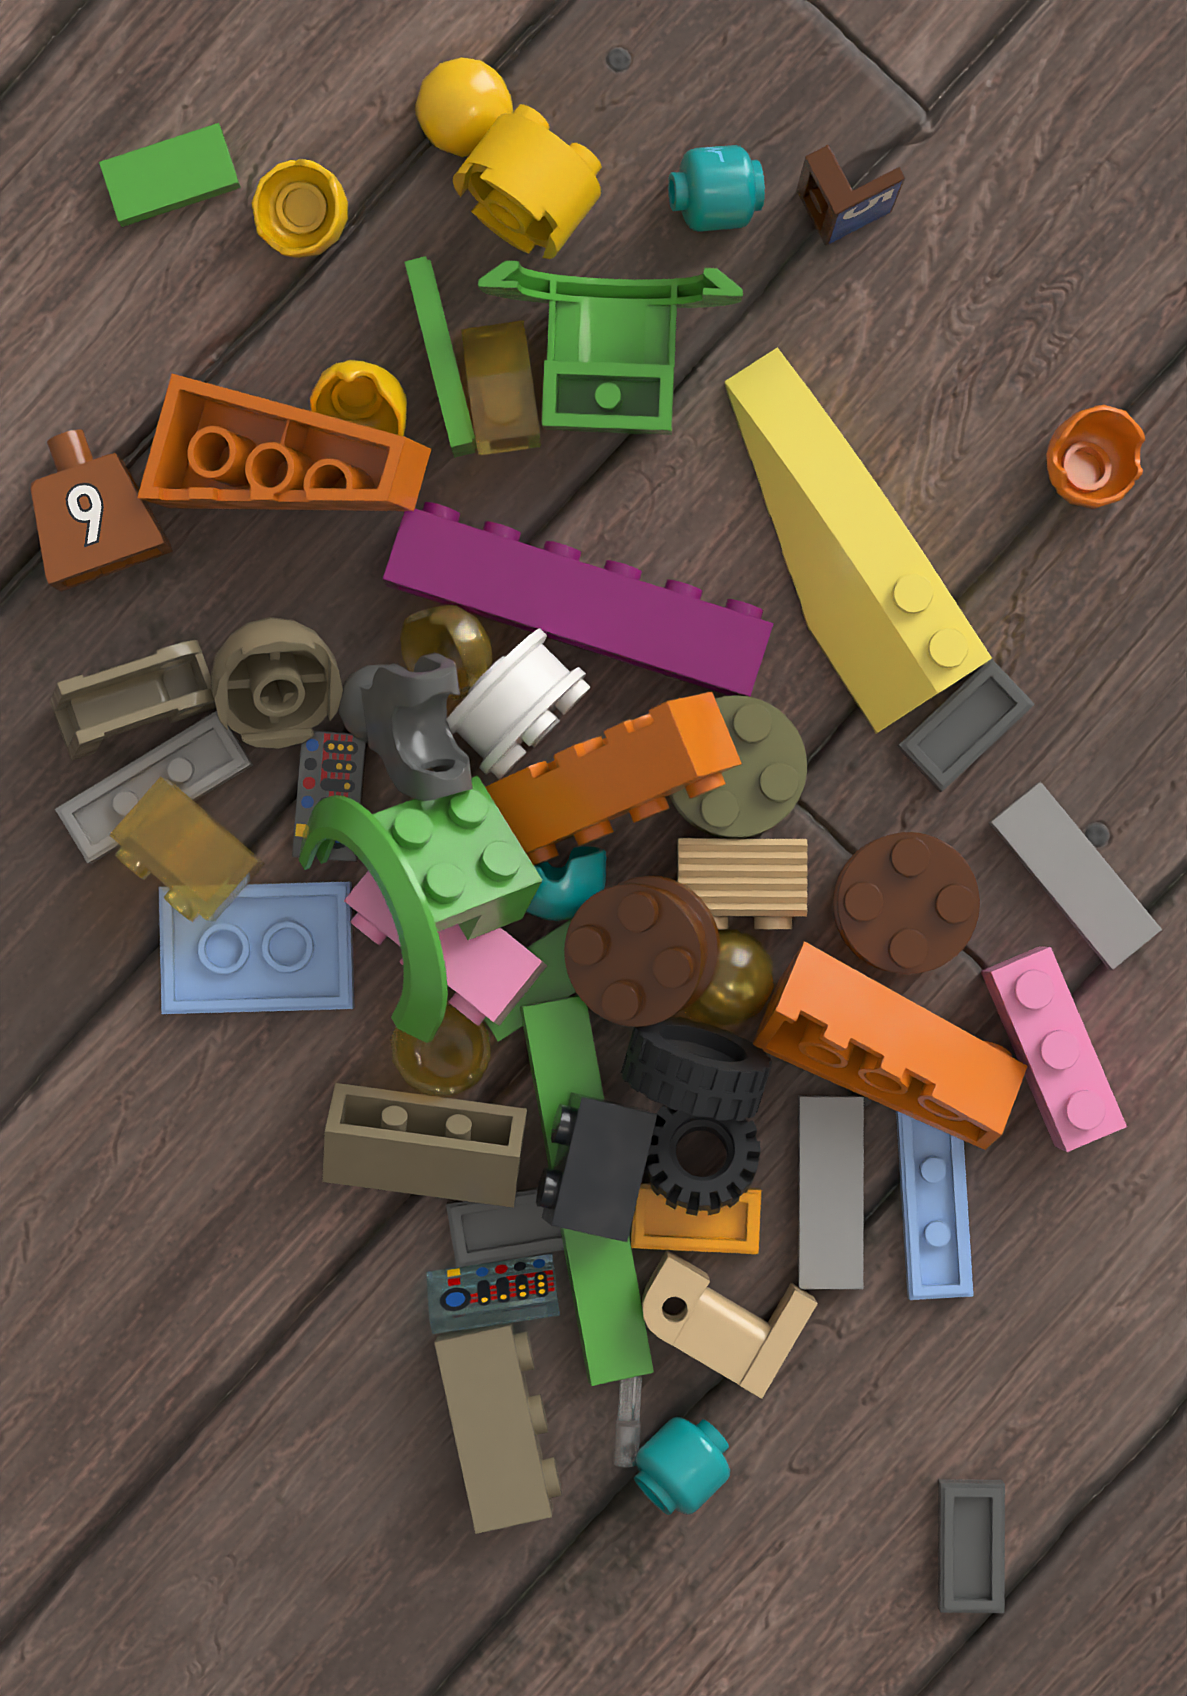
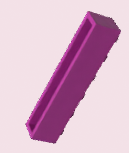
M424 502L422 511L418 509L404 511L383 576V581L387 587L530 633L540 628L547 635L546 638L726 696H751L774 624L761 619L764 611L761 608L734 599H727L725 608L700 600L703 593L701 589L675 580L667 579L664 588L640 581L641 570L612 560H606L602 569L579 561L582 552L561 543L545 541L543 549L519 542L521 532L495 522L485 521L482 530L458 522L461 515L459 512L436 503Z

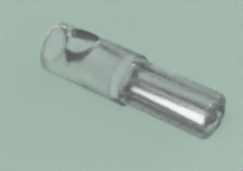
M639 1376L620 1380L613 1464L616 1466L637 1467L635 1460L640 1450L641 1434L640 1404L642 1378Z

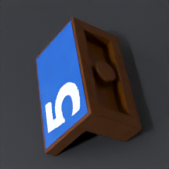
M828 144L805 156L796 191L826 246L892 212L905 176L900 167H897L852 190Z

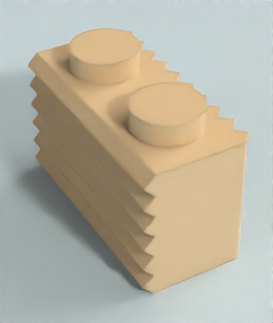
M678 838L677 882L690 888L704 901L714 917L718 929H728V916H754V929H792V917L807 916V839Z

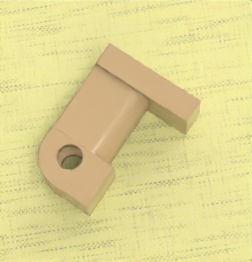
M666 1250L647 1282L642 1295L643 1318L649 1330L658 1338L762 1399L818 1303L814 1296L803 1289H799L795 1284L790 1283L771 1318L766 1322L707 1287L710 1279L706 1272ZM670 1297H679L686 1302L684 1309L677 1314L667 1313L662 1308L663 1303Z

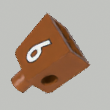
M81 429L58 434L47 441L57 473L33 481L31 483V494L45 576L49 585L62 592L173 552L171 544L147 501L137 498L140 488L124 461L116 453L93 459L84 431Z

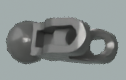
M438 653L421 656L414 666V672H409L397 664L366 665L348 676L342 686L343 693L338 708L339 715L346 729L356 739L368 743L369 748L379 754L388 775L398 791L417 800L431 801L473 788L469 757L457 746L446 720V701L449 694L460 695L454 661ZM430 767L433 769V771L425 770Z

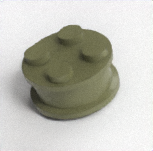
M733 695L715 698L742 764L722 772L726 784L692 799H689L686 789L673 793L669 797L679 814L701 832L724 839L753 837L781 822L798 802L807 775V758L804 744L793 723L785 714L771 704L748 696Z

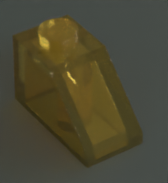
M524 320L461 329L470 404L479 455L541 447Z

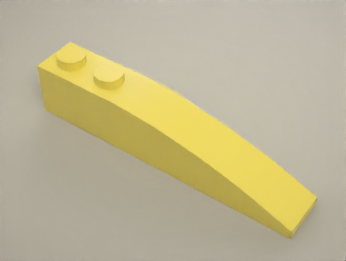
M778 347L724 381L750 460H752L762 489L761 493L769 517H771L785 564L799 597L807 628L875 733L877 734L991 660L992 657L893 506Z

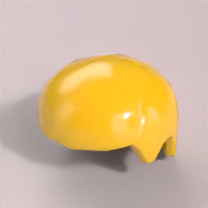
M464 57L439 63L422 80L415 104L416 117L428 140L440 150L460 157H467L471 154L500 115L513 113L511 95L503 78L494 68L484 62Z
M298 159L296 161L289 160L278 163L260 178L252 200L257 234L270 247L284 256L299 258L322 254L339 240L348 220V200L341 183L333 173L311 160Z
M357 360L336 363L322 372L310 396L312 412L404 436L407 399L399 381L391 373L378 365Z

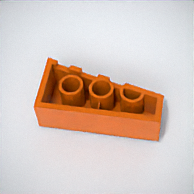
M708 692L662 703L650 709V713L634 720L624 721L605 730L606 738L604 739L600 736L573 745L556 753L553 756L554 761L550 763L546 761L536 763L486 786V790L532 864L536 866L559 856L555 844L573 836L579 847L613 833L614 830L610 820L630 813L632 821L635 823L669 809L665 797L680 790L686 789L689 799H692L725 785L722 772L739 766L742 763L713 693Z
M806 942L802 944L778 980L753 1041L755 1046L762 1048L772 1056L984 1150L1003 1134L1028 1067L1014 1059L1006 1048L978 1039Z

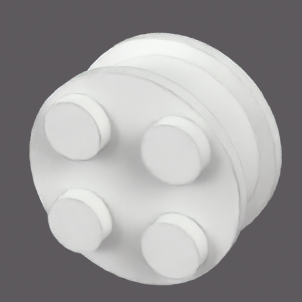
M540 628L524 639L506 657L502 656L473 684L467 692L468 695L446 719L451 734L457 732L483 758L479 768L486 775L492 772L499 780L527 753L520 744L524 741L529 747L532 746L533 748L538 745L560 722L552 712L557 708L564 715L591 688L583 680L586 673L580 667L569 671L543 645L547 635Z

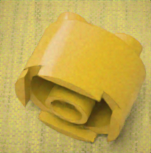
M520 104L513 113H504L497 118L453 176V185L460 198L467 189L478 201L471 212L497 236L528 254L535 245L545 248L543 258L552 259L600 198L601 187L596 174L602 166L599 159L589 149L574 142L570 145L566 144L562 139L549 131L548 122L539 112L527 105Z

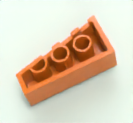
M171 374L137 498L167 508L414 511L431 448L396 434Z

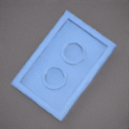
M351 882L159 887L162 1014L354 1009L353 926L350 922L352 920V907L344 901L352 891Z

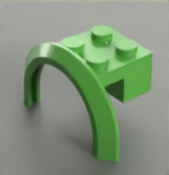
M504 261L478 280L479 289L483 293L492 296L549 303L547 360H544L542 426L545 430L672 435L677 308L732 305L741 302L743 297V289L717 268H704L703 274L686 278L603 279L543 273L526 269L520 265L519 261Z
M478 776L472 778L473 788L431 801L413 799L375 814H371L361 804L345 796L334 795L324 798L314 806L302 837L299 862L304 870L311 867L315 855L321 864L327 862L335 841H338L357 855L376 881L392 915L403 958V990L391 1019L397 1029L425 1043L433 1040L442 1023L447 1006L446 966L438 932L458 924L467 940L521 920L543 881Z

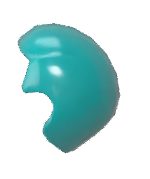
M593 846L574 847L570 852L566 865L563 867H553L548 861L534 866L543 881L526 913L544 920L562 921L572 919L587 899L604 889L606 881V851Z

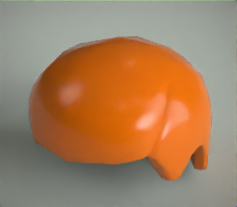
M1104 404L1076 412L1057 427L1049 441L1046 456L1047 470L1052 486L1070 504L1090 509L1121 501L1135 485V481L1143 474V469L1140 465V449L1145 441V435L1142 428L1125 410Z

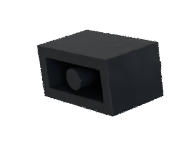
M571 1092L568 1106L560 1104L553 1121L551 1142L559 1145L553 1169L545 1168L543 1170L537 1189L536 1205L544 1208L541 1218L552 1226L627 1242L657 1114L643 1108Z

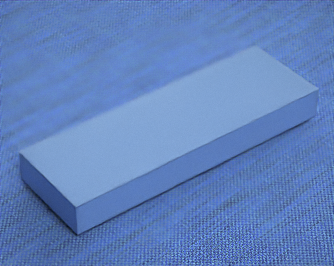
M896 1111L907 1298L909 1300L971 1297L973 1296L964 1141Z

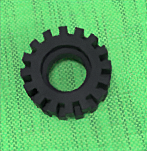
M663 1105L656 1113L657 1117L644 1168L646 1177L649 1176L651 1180L652 1190L657 1196L662 1194L666 1198V1205L674 1210L677 1205L686 1208V1214L697 1216L698 1211L708 1210V1215L719 1213L720 1208L726 1205L731 1208L739 1202L740 1196L743 1193L748 1192L759 1165L760 1141L756 1139L757 1128L753 1120L749 1122L746 1118L741 1121L715 1120L714 1118L698 1117L684 1111L666 1108ZM694 1131H707L716 1135L726 1149V1162L717 1173L707 1177H697L687 1173L680 1166L676 1156L677 1145L685 1135Z

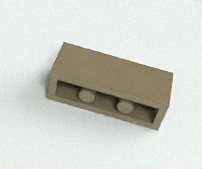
M335 1083L324 1136L323 1182L514 1208L527 1109Z
M511 1317L438 1333L434 1343L475 1534L551 1518L553 1509L552 1498L562 1496V1489L555 1458L543 1459L538 1435L548 1433V1424L541 1394L529 1396L524 1372L534 1370L535 1365L527 1331L516 1333L513 1318Z

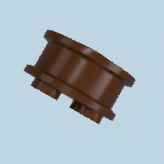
M894 833L867 843L857 850L845 863L838 875L833 892L834 920L838 932L847 947L865 963L874 968L892 973L918 974L945 965L967 945L974 933L979 917V890L970 866L952 846L936 837L923 833Z
M638 876L599 891L580 906L567 930L564 947L565 964L569 979L576 993L596 1014L619 1025L631 1027L649 1026L662 1022L677 1012L691 1006L708 990L719 966L720 937L716 922L709 908L690 888L666 877Z

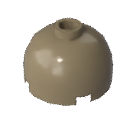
M268 617L248 622L231 633L214 658L211 672V690L219 721L227 730L229 726L231 730L241 734L242 741L251 746L280 749L303 743L315 735L313 727L321 723L327 715L329 721H331L338 711L343 688L334 655L314 630L296 621Z

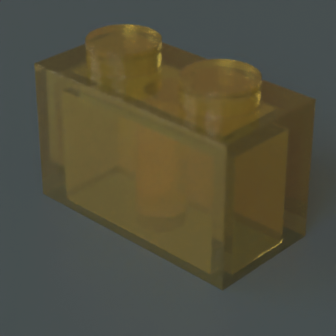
M161 776L109 834L112 839L122 846L115 856L143 880L150 873H153L170 888L164 899L191 922H194L199 915L206 921H216L266 864L171 780Z

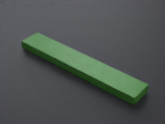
M578 995L519 1006L549 1169L554 1167L559 1145L551 1142L553 1121L559 1105L568 1106L571 1092L604 1100L588 1008ZM560 1228L588 1383L591 1386L654 1373L630 1238L628 1237L627 1242Z

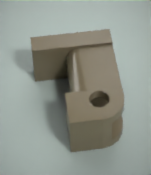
M198 640L171 645L156 650L154 655L84 678L83 675L58 682L50 700L51 708L71 761L96 753L104 738L167 717L171 724L216 708L211 690V675Z

